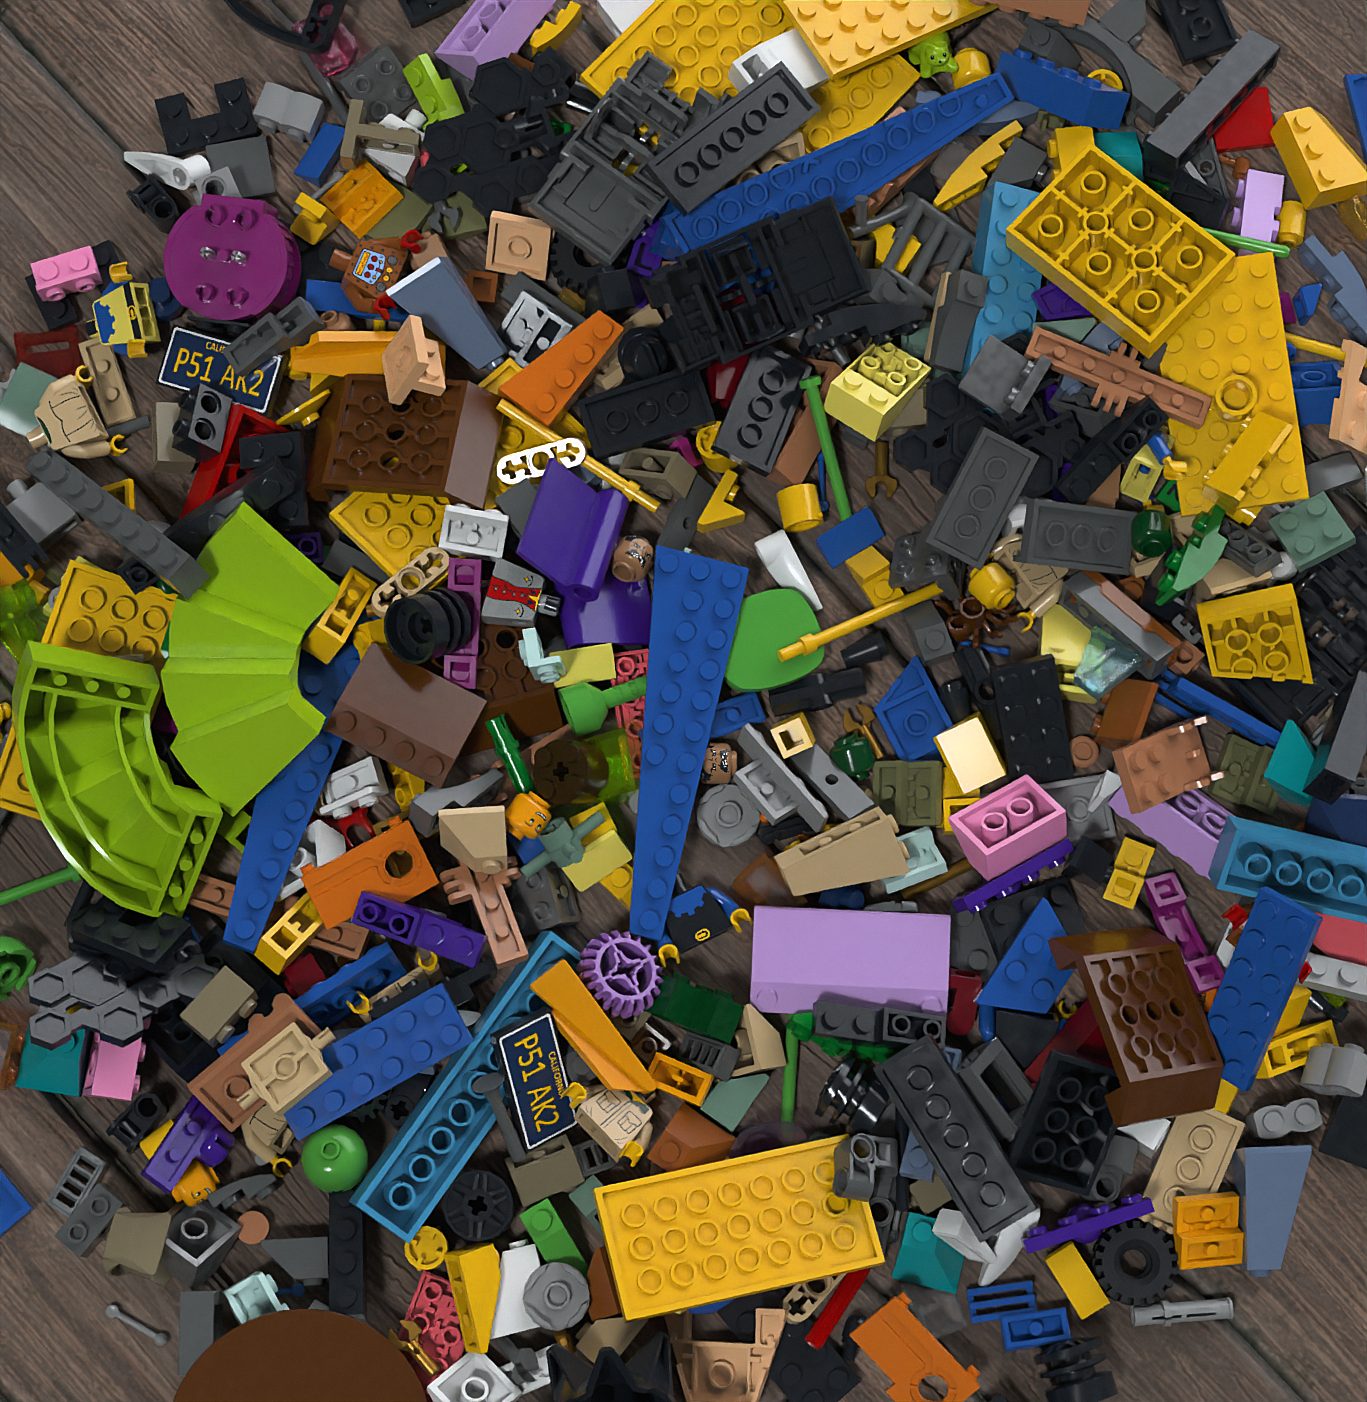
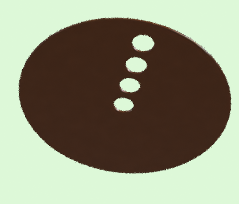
M291 1309L251 1319L218 1338L193 1363L183 1378L173 1402H427L422 1385L406 1357L390 1340L377 1330L350 1316L332 1311Z

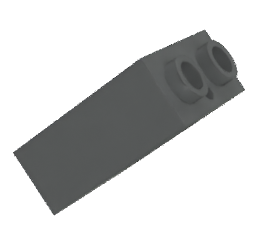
M995 1037L975 1048L954 1071L998 1142L1003 1139L1010 1142L1014 1139L1033 1091L1030 1089L1031 1083L998 1037ZM982 1072L986 1074L1011 1109L1009 1114L1005 1112L980 1077Z
M180 1291L178 1375H186L200 1355L218 1338L223 1336L224 1296L221 1293L223 1291Z

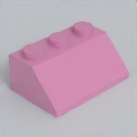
M1027 774L948 817L949 824L969 863L988 882L1067 838L1066 810Z
M151 1016L143 1020L144 1029L148 1030ZM93 1031L82 1096L131 1101L132 1095H137L140 1084V1075H135L137 1063L143 1062L146 1050V1043L141 1042L142 1037L122 1048L100 1040V1034Z

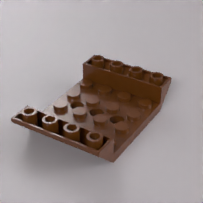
M346 374L326 388L331 393L321 407L306 469L307 500L332 502L334 490L446 497L450 505L465 504L471 507V509L484 511L504 414L496 409L502 397L470 381L444 379L446 389L441 396L412 389L403 401V403L411 404L410 408L405 412H396V408L400 405L389 403L385 376ZM396 430L405 431L401 438L397 440L389 439L390 435ZM389 458H398V462L394 466L383 467L384 462Z
M513 550L503 552L502 559L518 566ZM482 560L481 613L496 563L493 561ZM448 579L439 587L448 588ZM393 586V587L395 588V591H394V597H395V596H396L397 594H399V593L397 592L396 587ZM481 618L479 642L484 645V651L478 656L476 688L464 689L487 700V703L459 758L496 748L485 722L502 714L505 716L514 739L518 741L553 732L563 727L552 683H541V680L535 681L529 667L525 666L524 660L521 659L518 640L524 639L522 630L534 627L486 624L482 622ZM502 633H511L515 637V642L510 648H502L497 644V639ZM435 659L417 664L443 678L444 666L439 665Z
M1147 926L1054 937L1047 940L1058 971L1078 969L1121 1087L1104 1096L1115 1127L1135 1125L1215 1108L1224 1064L1185 967L1178 944ZM1170 1006L1175 1008L1177 1016L1171 1011ZM1147 1010L1151 1011L1153 1019L1150 1018V1016L1147 1013ZM1122 1013L1127 1014L1130 1023L1124 1019Z

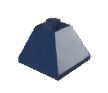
M1343 794L1333 805L1312 796L1302 832L1367 847V795Z

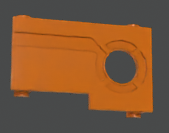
M399 815L387 821L390 827L387 831L318 868H315L312 862L300 868L303 874L300 879L326 930L353 917L362 891L404 903L439 884L408 819L402 821ZM397 850L408 852L413 861L410 871L402 877L390 876L385 868L386 859L392 852Z
M904 1292L897 1297L894 1296L849 1334L894 1382L885 1392L895 1402H963L980 1388V1385L977 1383V1377L981 1373L972 1364L964 1369L908 1310L912 1300ZM926 1376H939L946 1382L948 1393L943 1399L931 1401L921 1395L918 1386L920 1381Z

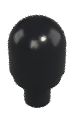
M856 1313L847 1318L841 1335V1341L846 1343L842 1358L855 1361L858 1348L861 1347L849 1334L868 1319L865 1315Z

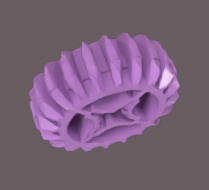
M615 930L609 934L602 933L596 939H592L586 945V949L580 953L579 958L581 961L576 967V970L581 972L578 976L603 1012L608 1009L610 1018H615L619 1014L622 1019L629 1018L631 1015L635 1017L644 1012L645 1009H649L653 1005V998L661 993L657 985L664 981L658 976V974L662 973L663 967L655 965L659 955L651 956L648 952L651 944L642 946L640 944L641 936L635 937L632 940L629 931L623 932L620 935ZM601 960H602V962H603V963L601 964V966H602V968H603V971H604L603 976H602V974H601V969H600V961H601Z

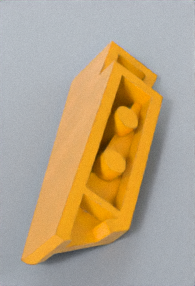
M317 331L310 335L308 344L290 348L291 368L293 371L344 377L346 374L385 376L381 355L398 331ZM438 342L445 379V342Z
M565 959L552 965L529 985V988L552 1008L551 1012L555 1027L608 1091H634L647 1094L658 1087Z

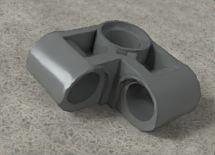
M859 1133L837 1144L834 1149L833 1192L837 1197L869 1202L874 1189V1177L893 1178L898 1174V1140Z
M1114 1135L1089 1196L1082 1194L1081 1196L1089 1202L1109 1203L1114 1201L1120 1192L1123 1174L1132 1175L1139 1142ZM1099 1180L1103 1185L1100 1195L1096 1190V1184Z

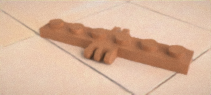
M1036 326L1033 330L1024 357L1033 362L1040 355H1043L1052 361L1049 369L1095 387L1090 406L1096 408L1102 397L1105 399L1102 411L1108 413L1112 402H1114L1117 406L1114 409L1113 415L1120 417L1126 401L1135 404L1144 397L1149 396L1168 418L1198 430L1202 427L1212 398L1140 369L1141 362L1135 360L1138 354V350L1135 347H1132L1129 356H1126L1124 352L1127 343L1121 341L1117 352L1111 350L1109 355H1106Z
M514 856L507 858L509 870H503L496 874L474 872L459 859H457L459 867L440 873L441 881L446 883L443 886L445 893L450 894L447 897L449 904L455 905L472 899L484 935L488 936L487 943L497 970L529 960L528 951L504 890L511 886L512 880L518 879L522 875L520 868H513L518 864Z
M199 874L187 905L228 918L235 885ZM298 891L280 902H275L261 938L300 899V897L296 896ZM344 921L329 930H326L325 926H323L308 945L357 961L363 957L372 931Z

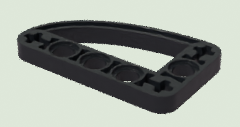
M224 0L243 22L258 33L284 46L315 55H321L330 49L347 0H313L302 34H299L259 17L245 7L240 0ZM333 5V11L329 16L320 17V11L324 6ZM319 34H320V35L322 36L321 40L317 39V40H315V42L313 43V42H312V39H313V38H318V37H319Z

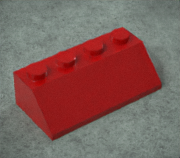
M241 404L231 405L221 452L204 463L200 462L179 520L250 472H244L240 469L239 438L291 431Z

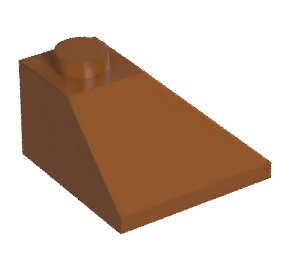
M682 1103L646 1158L668 1173L723 1161L738 1139Z
M606 1246L597 1248L594 1251L586 1276L590 1293L588 1310L591 1321L622 1313Z

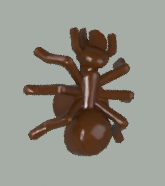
M963 592L961 593V598L958 599L960 611H953L947 603L938 599L934 602L936 606L943 608L949 616L945 621V626L950 639L954 642H964L970 638L973 632V648H978L979 632L982 627L991 639L1003 637L1000 631H993L985 618L1002 628L1007 627L1010 622H1017L1018 620L1017 616H1007L1004 620H1000L992 615L1000 613L1008 615L1017 609V605L1013 604L1009 607L1011 602L1000 610L996 608L985 609V605L976 597L964 598Z

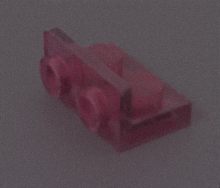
M330 5L324 6L320 11V17L329 16L333 11ZM306 19L293 23L291 31L302 34ZM340 19L330 49L321 55L307 54L321 75L326 77L354 64L359 51V45L355 36L348 32L342 23V19ZM319 34V37L313 38L312 42L314 43L317 39L321 40L322 36Z

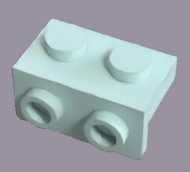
M536 628L523 629L524 639L518 640L521 659L524 660V665L529 667L535 681L541 680V683L559 681L560 676L566 675V669L561 657L544 658L542 642Z
M923 827L896 837L898 842L903 841L908 850L910 858L906 860L910 872L905 875L880 879L887 894L948 872L946 862L934 843L930 827Z
M255 1271L221 1292L239 1325L265 1314L290 1310L285 1303L280 1304L275 1295L278 1292L276 1283L269 1274L264 1275L263 1272Z

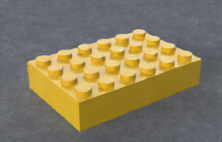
M1091 142L1006 228V246L1148 359L1233 271L1236 255Z

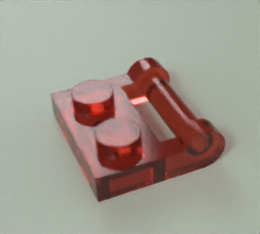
M77 325L67 326L64 330L25 334L24 331L14 332L17 367L20 362H24L58 379L69 374L74 376L76 369L82 365L81 351L78 346L80 337ZM61 342L69 343V349L28 354L27 347Z

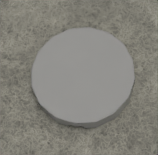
M720 784L709 789L700 799L696 811L697 825L702 836L711 844L722 848L738 847L748 842L756 833L760 822L759 809L738 785Z
M553 1262L540 1266L530 1274L524 1285L522 1300L527 1315L535 1324L547 1330L560 1331L574 1326L583 1318L589 1307L590 1293L587 1280L579 1270L566 1263Z

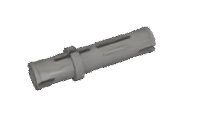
M1230 1297L1169 1303L1168 1300H1160L1159 1304L1131 1305L1130 1316L1133 1327L1155 1324L1170 1327L1172 1323L1233 1319L1234 1310Z

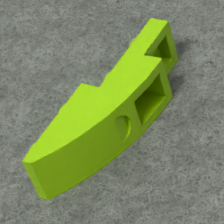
M427 53L418 55L402 70L428 119V122L422 126L423 130H425L426 125L464 114L462 104L451 79H440ZM460 164L451 167L450 172L453 175L465 172L468 167Z

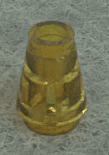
M1356 195L1336 206V209L1339 212L1337 217L1360 243L1367 239V207L1365 200L1361 201L1359 196Z

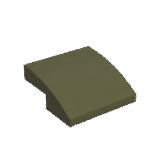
M473 172L468 173L470 176L475 175ZM457 191L449 194V197L444 199L446 207L450 209L457 208L461 221L457 231L454 232L450 219H447L445 215L442 217L441 227L445 237L441 235L440 237L443 243L457 237L465 240L489 230L488 220L472 207V201L464 193ZM427 219L421 227L422 233L430 231L431 235L436 232L431 229Z
M386 179L398 189L404 198L363 237L371 240L404 236L407 231L412 229L419 231L427 221V217L433 213L434 206L432 204L427 205L410 190Z
M1234 734L1226 735L1214 771L1223 770L1225 777L1210 781L1206 793L1241 808L1271 817L1279 795L1263 776L1275 749L1266 745H1255Z
M875 761L873 766L874 808L879 806L886 816L891 814L898 827L941 826L943 762Z

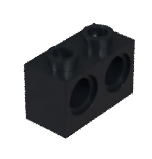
M199 383L189 391L186 390L181 395L178 403L180 413L172 429L174 434L172 448L203 463L219 454L222 448L232 399L202 383Z

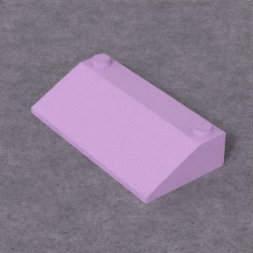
M754 906L749 1004L758 1012L802 1014L813 1012V1003L819 1000L876 1010L886 1007L946 1017L951 917L950 915Z

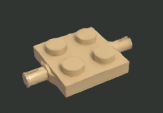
M292 1022L241 1063V1066L249 1076L252 1088L236 1099L239 1105L246 1110L261 1098L268 1102L273 1111L281 1117L333 1075L323 1061L320 1050L333 1039H336L335 1035L326 1027V1029L311 1039L302 1032L295 1022Z

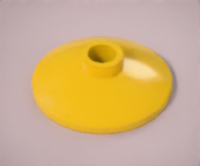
M328 389L290 411L278 419L276 424L288 425L301 421L305 427L320 417L317 411L328 399L331 393Z

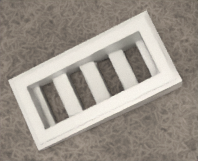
M945 1208L939 1211L932 1229L933 1234L969 1260L988 1264L995 1263L997 1257L986 1241L979 1242L961 1211Z

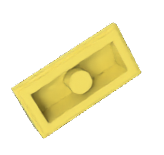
M612 643L548 654V657L560 656L566 669V675L560 676L559 681L552 682L553 689L567 687L581 681L593 683L616 679Z
M611 829L584 847L585 851L581 862L563 867L562 870L580 892H583L612 873L613 870L632 860L633 855L624 840L614 829Z

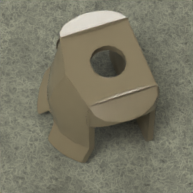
M128 1206L119 1208L114 1213L102 1256L106 1273L111 1277H120L131 1273L163 1286L172 1280L174 1276L168 1272L161 1260L172 1216L169 1213H134Z

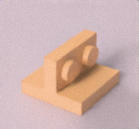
M493 210L490 216L485 269L512 275L521 272L528 278L545 281L548 275L551 242L554 243V236L557 231L539 219Z
M409 315L381 355L389 403L397 405L403 403L412 389L441 396L446 389L438 342L424 337L421 317Z

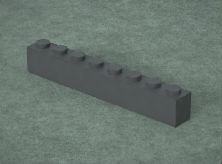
M47 445L25 467L38 482L44 484L78 515L187 600L210 577L191 555Z

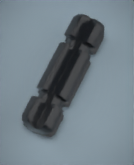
M794 816L780 821L775 826L771 824L761 826L758 831V837L762 844L768 845L774 843L775 839L781 841L801 835L803 831L811 832L814 830L803 817Z

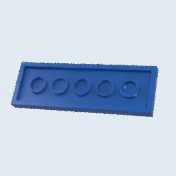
M1267 886L1259 890L1207 1016L1208 1025L1224 1064L1221 1078L1244 1092L1250 1090L1323 920L1321 916Z
M386 941L382 945L368 950L366 955L357 961L344 965L339 969L338 973L327 980L314 984L308 992L293 1000L323 1031L326 1027L331 1029L354 1014L346 1002L348 1000L353 1006L359 1005L362 998L358 995L357 991H361L369 999L408 974V972ZM247 1030L240 1035L228 1039L225 1045L217 1049L220 1056L249 1033V1031Z
M444 984L436 985L321 1050L323 1061L333 1075L284 1113L298 1141L474 1042Z

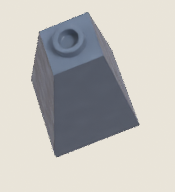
M436 257L386 290L390 298L411 315L421 317L423 325L478 370L487 367L491 371L505 362L502 356L509 353L449 257Z
M1311 1145L1246 1147L1236 1149L1232 1155L1234 1192L1240 1196L1238 1228L1244 1232L1242 1264H1240V1271L1250 1270L1251 1277L1271 1276L1270 1270L1281 1269L1312 1153Z

